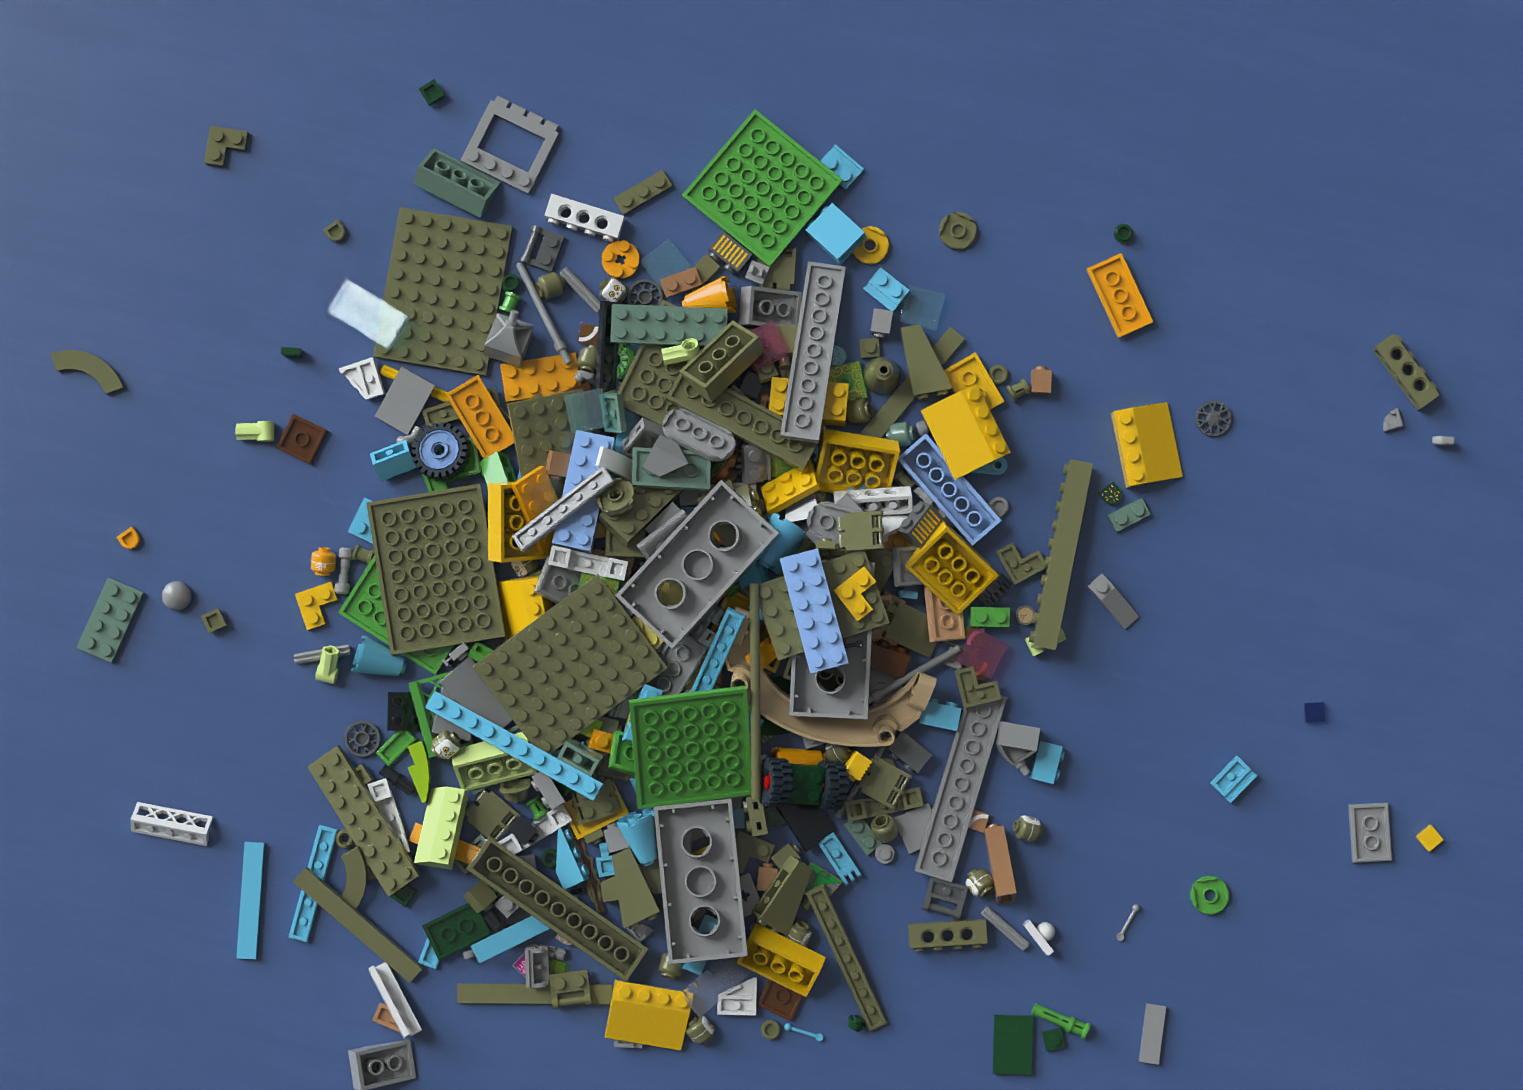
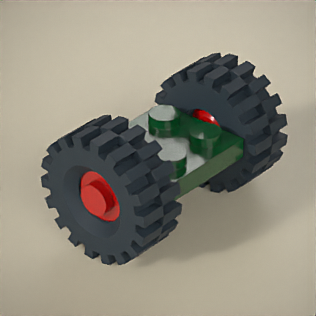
M765 757L761 761V799L759 802L762 806L785 807L786 803L816 805L819 809L839 810L845 805L844 800H847L846 793L849 791V788H847V784H849L847 777L849 775L846 772L847 767L844 766L845 764L842 761L822 760L817 765L790 764L786 758Z

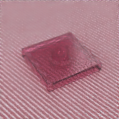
M773 320L751 330L752 333L759 336L765 350L751 364L754 371L789 355Z
M974 627L956 661L966 667L974 666V671L991 679L1008 644Z

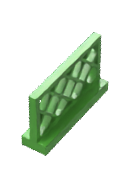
M450 672L408 683L428 758L436 756L431 749L432 740L435 738V734L431 733L435 714L428 711L425 707L437 687L442 688L439 685L442 678ZM439 679L437 684L433 680ZM430 682L435 685L431 695L423 692L422 683ZM424 695L429 697L427 702L425 701ZM429 714L434 716L432 720L430 719ZM472 736L469 743L460 744V747L474 744Z

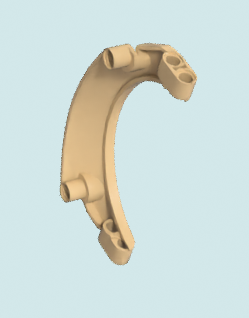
M735 607L734 610L746 616L725 662L728 671L733 672L731 687L746 686L748 705L751 707L750 665L745 659V656L750 653V611ZM763 668L760 671V714L786 730L816 741L844 746H890L895 740V731H903L920 718L922 711H925L935 688L937 678L916 672L912 679L896 694L877 705L869 707L868 719L789 716L790 696L771 680ZM742 680L744 684L737 685L735 681ZM883 732H889L890 736L883 737L881 734Z

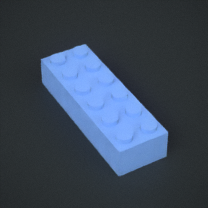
M576 430L562 497L599 469L595 464L600 447L614 450V437ZM596 498L555 528L552 541L553 546L589 554L592 553L601 511Z
M924 434L898 457L897 463L904 468L910 478L916 482V485L931 497L935 505L944 512L955 530L969 545L973 546L1002 521L963 476L954 480L940 449L927 434Z
M818 548L780 558L810 674L849 664Z

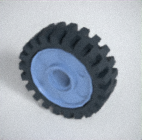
M439 422V424L432 423V426L427 425L424 431L422 429L419 431L420 435L414 438L415 443H412L413 450H411L413 462L422 474L436 481H446L447 478L451 480L454 475H460L459 472L461 470L464 471L465 464L468 465L470 446L466 437L458 428L448 423ZM445 448L442 455H437L439 449Z

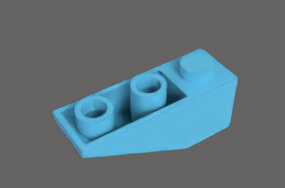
M567 826L558 828L556 874L564 890L589 880V870L582 863L580 858L581 852L577 846L575 847L573 834L570 829H567Z

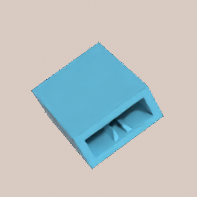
M833 203L829 207H824L820 212V216L816 220L810 221L806 229L807 235L839 265L867 239L865 232Z

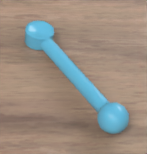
M790 1023L784 1026L786 1031L792 1030L814 1037L817 1041L823 1040L821 1033L814 1034L793 1027Z

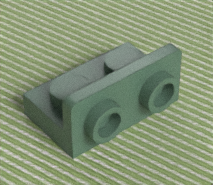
M615 390L600 394L605 432H626L627 427L622 393H616Z

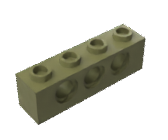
M1393 333L1373 347L1372 351L1417 411L1439 396L1438 388L1427 379L1426 371L1416 364L1414 355L1405 349L1401 337ZM1392 351L1399 353V360L1392 358ZM1404 366L1410 368L1411 374L1409 376L1404 374ZM1415 382L1421 383V391L1415 389Z
M985 919L907 923L909 947L913 948L914 951H925V947H933V950H944V946H952V949L964 948V945L971 944L972 948L983 947V944L987 943ZM970 929L972 936L969 939H963V930ZM927 931L933 933V939L929 942L923 940V934ZM944 931H952L953 936L950 940L942 938Z

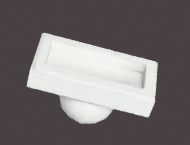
M1029 919L1025 921L1023 926L1044 953L1048 956L1054 951L1046 941L1054 937V926L1051 923L1043 922L1036 929Z

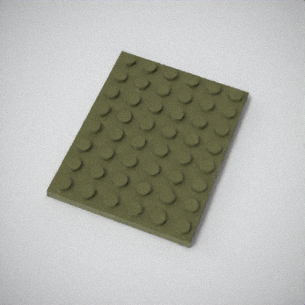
M400 207L373 357L487 376L490 357L484 355V345L498 313L502 281L505 275L513 227Z
M481 484L366 502L391 655L506 636L494 561L488 560V522Z
M597 574L474 664L473 668L528 741L537 748L551 754L569 738H573L644 686V684L666 670L668 666L601 576Z

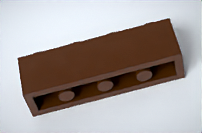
M879 639L878 642L872 640L871 667L903 677L911 658L909 650L902 645H897L896 647L890 645L888 641Z

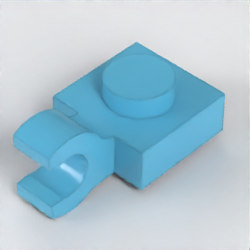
M601 842L599 844L601 857H596L599 877L615 875L613 855H609L607 842Z

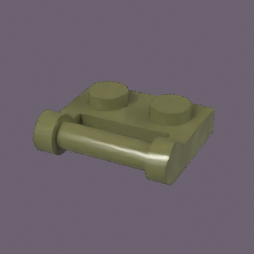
M588 969L549 974L553 1010L559 1009L562 1006L584 1003L586 1005L592 1004ZM584 990V996L558 999V993Z

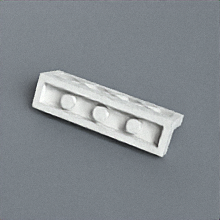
M137 802L130 819L131 832L207 846L213 817ZM140 809L147 810L150 813L146 816L138 815ZM163 813L169 817L163 820L157 816ZM183 817L186 818L188 821L184 823H178L176 819ZM199 821L207 822L205 828L196 826L195 823Z
M384 962L377 967H370L369 973L404 1040L421 1032L422 1029L388 964Z

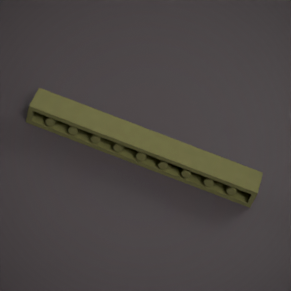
M1070 459L1068 464H1064L1062 475H1065V480L1061 482L1059 487V493L1062 494L1061 500H1057L1055 512H1058L1057 519H1053L1051 527L1054 535L1053 538H1049L1048 549H1051L1050 555L1046 556L1044 567L1047 568L1046 575H1042L1040 582L1043 590L1042 594L1039 593L1036 605H1039L1038 612L1034 613L1032 622L1035 624V629L1030 632L1029 642L1032 643L1031 648L1053 653L1056 651L1093 467L1092 463Z

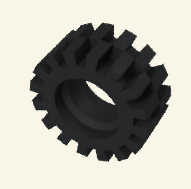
M1002 572L977 596L987 607L995 604L1012 585V582Z

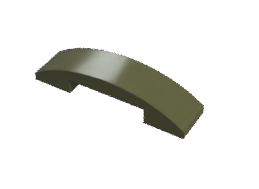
M920 787L904 790L905 793L904 795L901 794L895 805V810L873 798L845 802L848 822L924 806ZM896 792V794L894 795V798L892 799L891 804H892V802L894 801V799H895V797H896V795H897L898 792Z

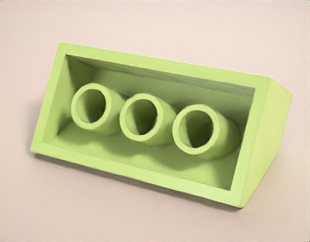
M522 732L514 734L530 743ZM485 741L460 747L459 751L452 756V764L460 788L465 789V791L537 774V770Z
M452 787L431 789L414 864L452 870L469 797L465 789Z

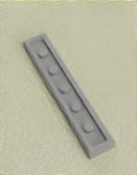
M605 466L599 468L516 532L512 537L520 550L526 552L613 485L615 481Z

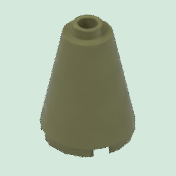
M876 357L871 359L864 367L863 379L867 389L873 393L883 395L896 389L901 379V372L899 366L892 359Z

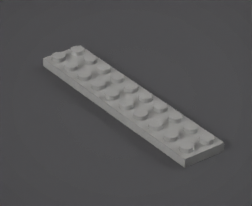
M808 261L780 438L819 443L845 277V266Z
M1001 695L1000 700L962 709L958 728L953 739L914 871L952 882L1007 697Z

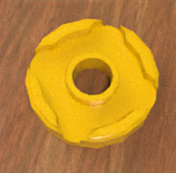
M868 226L862 228L867 239L852 254L861 263L872 265L882 261L887 255L889 242L882 230L877 227ZM873 241L875 248L867 250L864 246L865 242Z

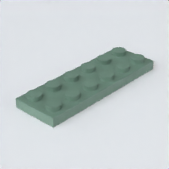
M612 304L610 343L678 346L686 339L694 338L698 341L699 347H705L727 326L728 309Z

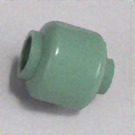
M908 422L893 423L890 425L889 431H886V437L889 440L898 441L899 447L910 446L916 437L915 429Z

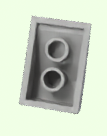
M756 286L741 287L738 324L758 328L798 324L802 292Z
M410 1040L348 1050L353 1087L356 1090H368L416 1078Z

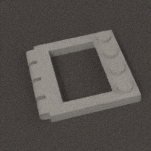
M497 96L495 101L490 100L460 161L529 195L559 136L557 132L559 125L549 120H546L544 125H542L543 117L531 111L525 117L527 109L515 103H512L509 109L507 107L510 101ZM495 115L545 138L529 172L479 149Z

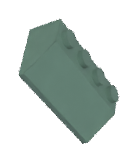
M435 148L418 165L413 184L479 218L488 209L501 183Z

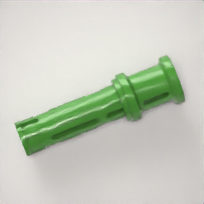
M1037 1003L1034 1004L1031 1011L1032 1015L1061 1026L1067 1033H1075L1081 1036V1039H1085L1090 1027L1088 1022L1083 1023L1076 1020L1074 1016H1064Z

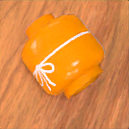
M319 547L318 551L312 552L311 570L316 575L329 576L330 573L335 571L336 554L331 552L330 548Z

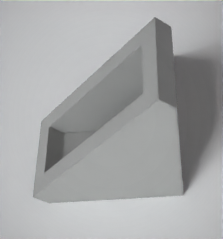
M660 435L653 445L642 469L660 477L688 464L678 443Z

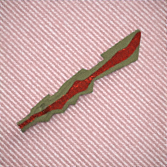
M568 823L565 826L571 830L575 847L577 846L581 852L580 858L582 863L589 870V880L586 881L587 886L585 887L591 901L595 904L597 913L603 912L605 910L601 900L602 891L599 888L600 879L596 876L598 872L593 868V858L586 855L584 837L577 840Z

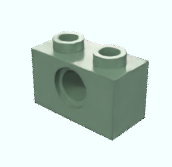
M569 738L563 745L557 758L592 777L604 756L577 740Z

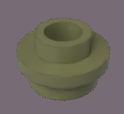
M346 829L340 830L336 835V843L341 848H349L354 844ZM344 835L349 836L348 842L343 841L342 838Z

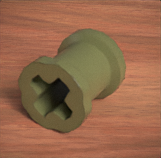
M1024 378L1019 383L1006 387L1013 402L1025 394H1031Z
M904 468L893 477V481L899 487L910 486L911 488L916 483L906 475Z
M357 544L352 554V560L355 561L357 559L369 565L375 555L374 549L368 550Z

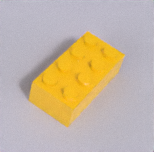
M772 377L769 410L783 417L789 378ZM828 382L822 425L845 427L849 384Z
M756 923L746 941L748 956L739 957L737 964L807 997L826 957Z

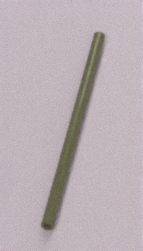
M750 583L751 799H761L759 583Z

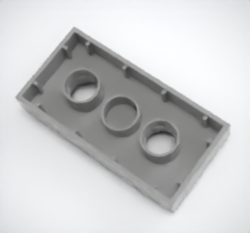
M721 480L615 596L671 649H676L781 534L729 485ZM732 524L736 529V542L731 547L718 548L713 542L715 528L718 525ZM677 581L683 588V599L678 605L666 606L661 601V587L665 583H676Z
M869 562L875 578V563ZM872 629L843 639L844 644L856 643V641L861 640L863 646L861 648H845L849 664L836 667L844 675V681L833 692L825 691L820 682L818 683L817 677L821 671L810 674L805 652L792 656L789 716L868 719Z
M724 799L654 807L669 965L748 956L732 800ZM692 830H700L710 839V846H707L702 855L695 856L683 847V839ZM706 907L714 915H717L718 924H715V927L709 934H701L695 927L691 926V917L699 911V908Z

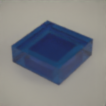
M1324 702L1304 703L1305 722L1325 721Z

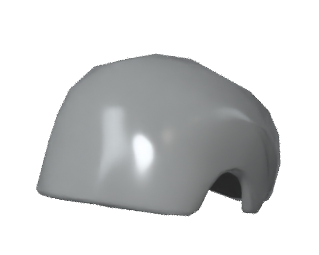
M172 581L163 589L162 600L169 609L181 611L191 602L192 593L184 582Z

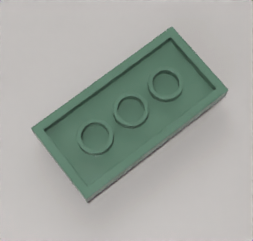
M633 447V487L710 490L711 460L690 450H681L688 464L658 477L642 469L652 448Z
M108 577L76 648L113 663L144 592Z

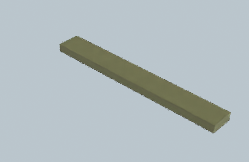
M951 327L932 347L941 366L965 339ZM909 376L859 435L883 437L890 428V425L899 418L915 399L912 395Z
M307 866L294 879L293 883L409 983L423 969L416 960Z
M821 884L806 891V895L869 1031L887 1024L824 885Z
M526 983L457 984V1003L552 1004L550 984L542 988H526ZM590 984L592 1004L611 1003L613 984ZM584 990L558 993V999L584 996Z

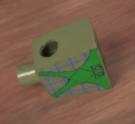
M812 861L808 865L812 869V873L804 892L805 896L800 903L807 910H810L812 905L806 895V891L823 884L830 897L842 883V880Z

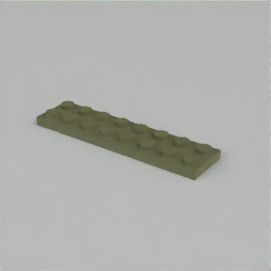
M680 373L666 397V400L729 430L733 436L802 472L818 444L780 438L782 416L728 388L714 401H708L699 395Z
M340 745L334 747L308 766L309 771L354 843L360 847L364 859L388 897L421 876Z

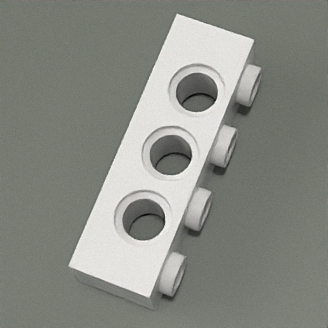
M551 194L545 212V218L551 224H565L566 228L577 231V229L584 230L585 234L594 237L596 234L603 236L602 239L609 242L619 241L625 222L623 215ZM565 209L571 211V215L568 218L561 216L562 211ZM582 215L590 217L587 223L579 221ZM602 220L608 223L605 229L597 227L598 223Z
M910 486L833 491L834 503H837L847 493L865 512L883 511L884 515L907 514L913 510Z

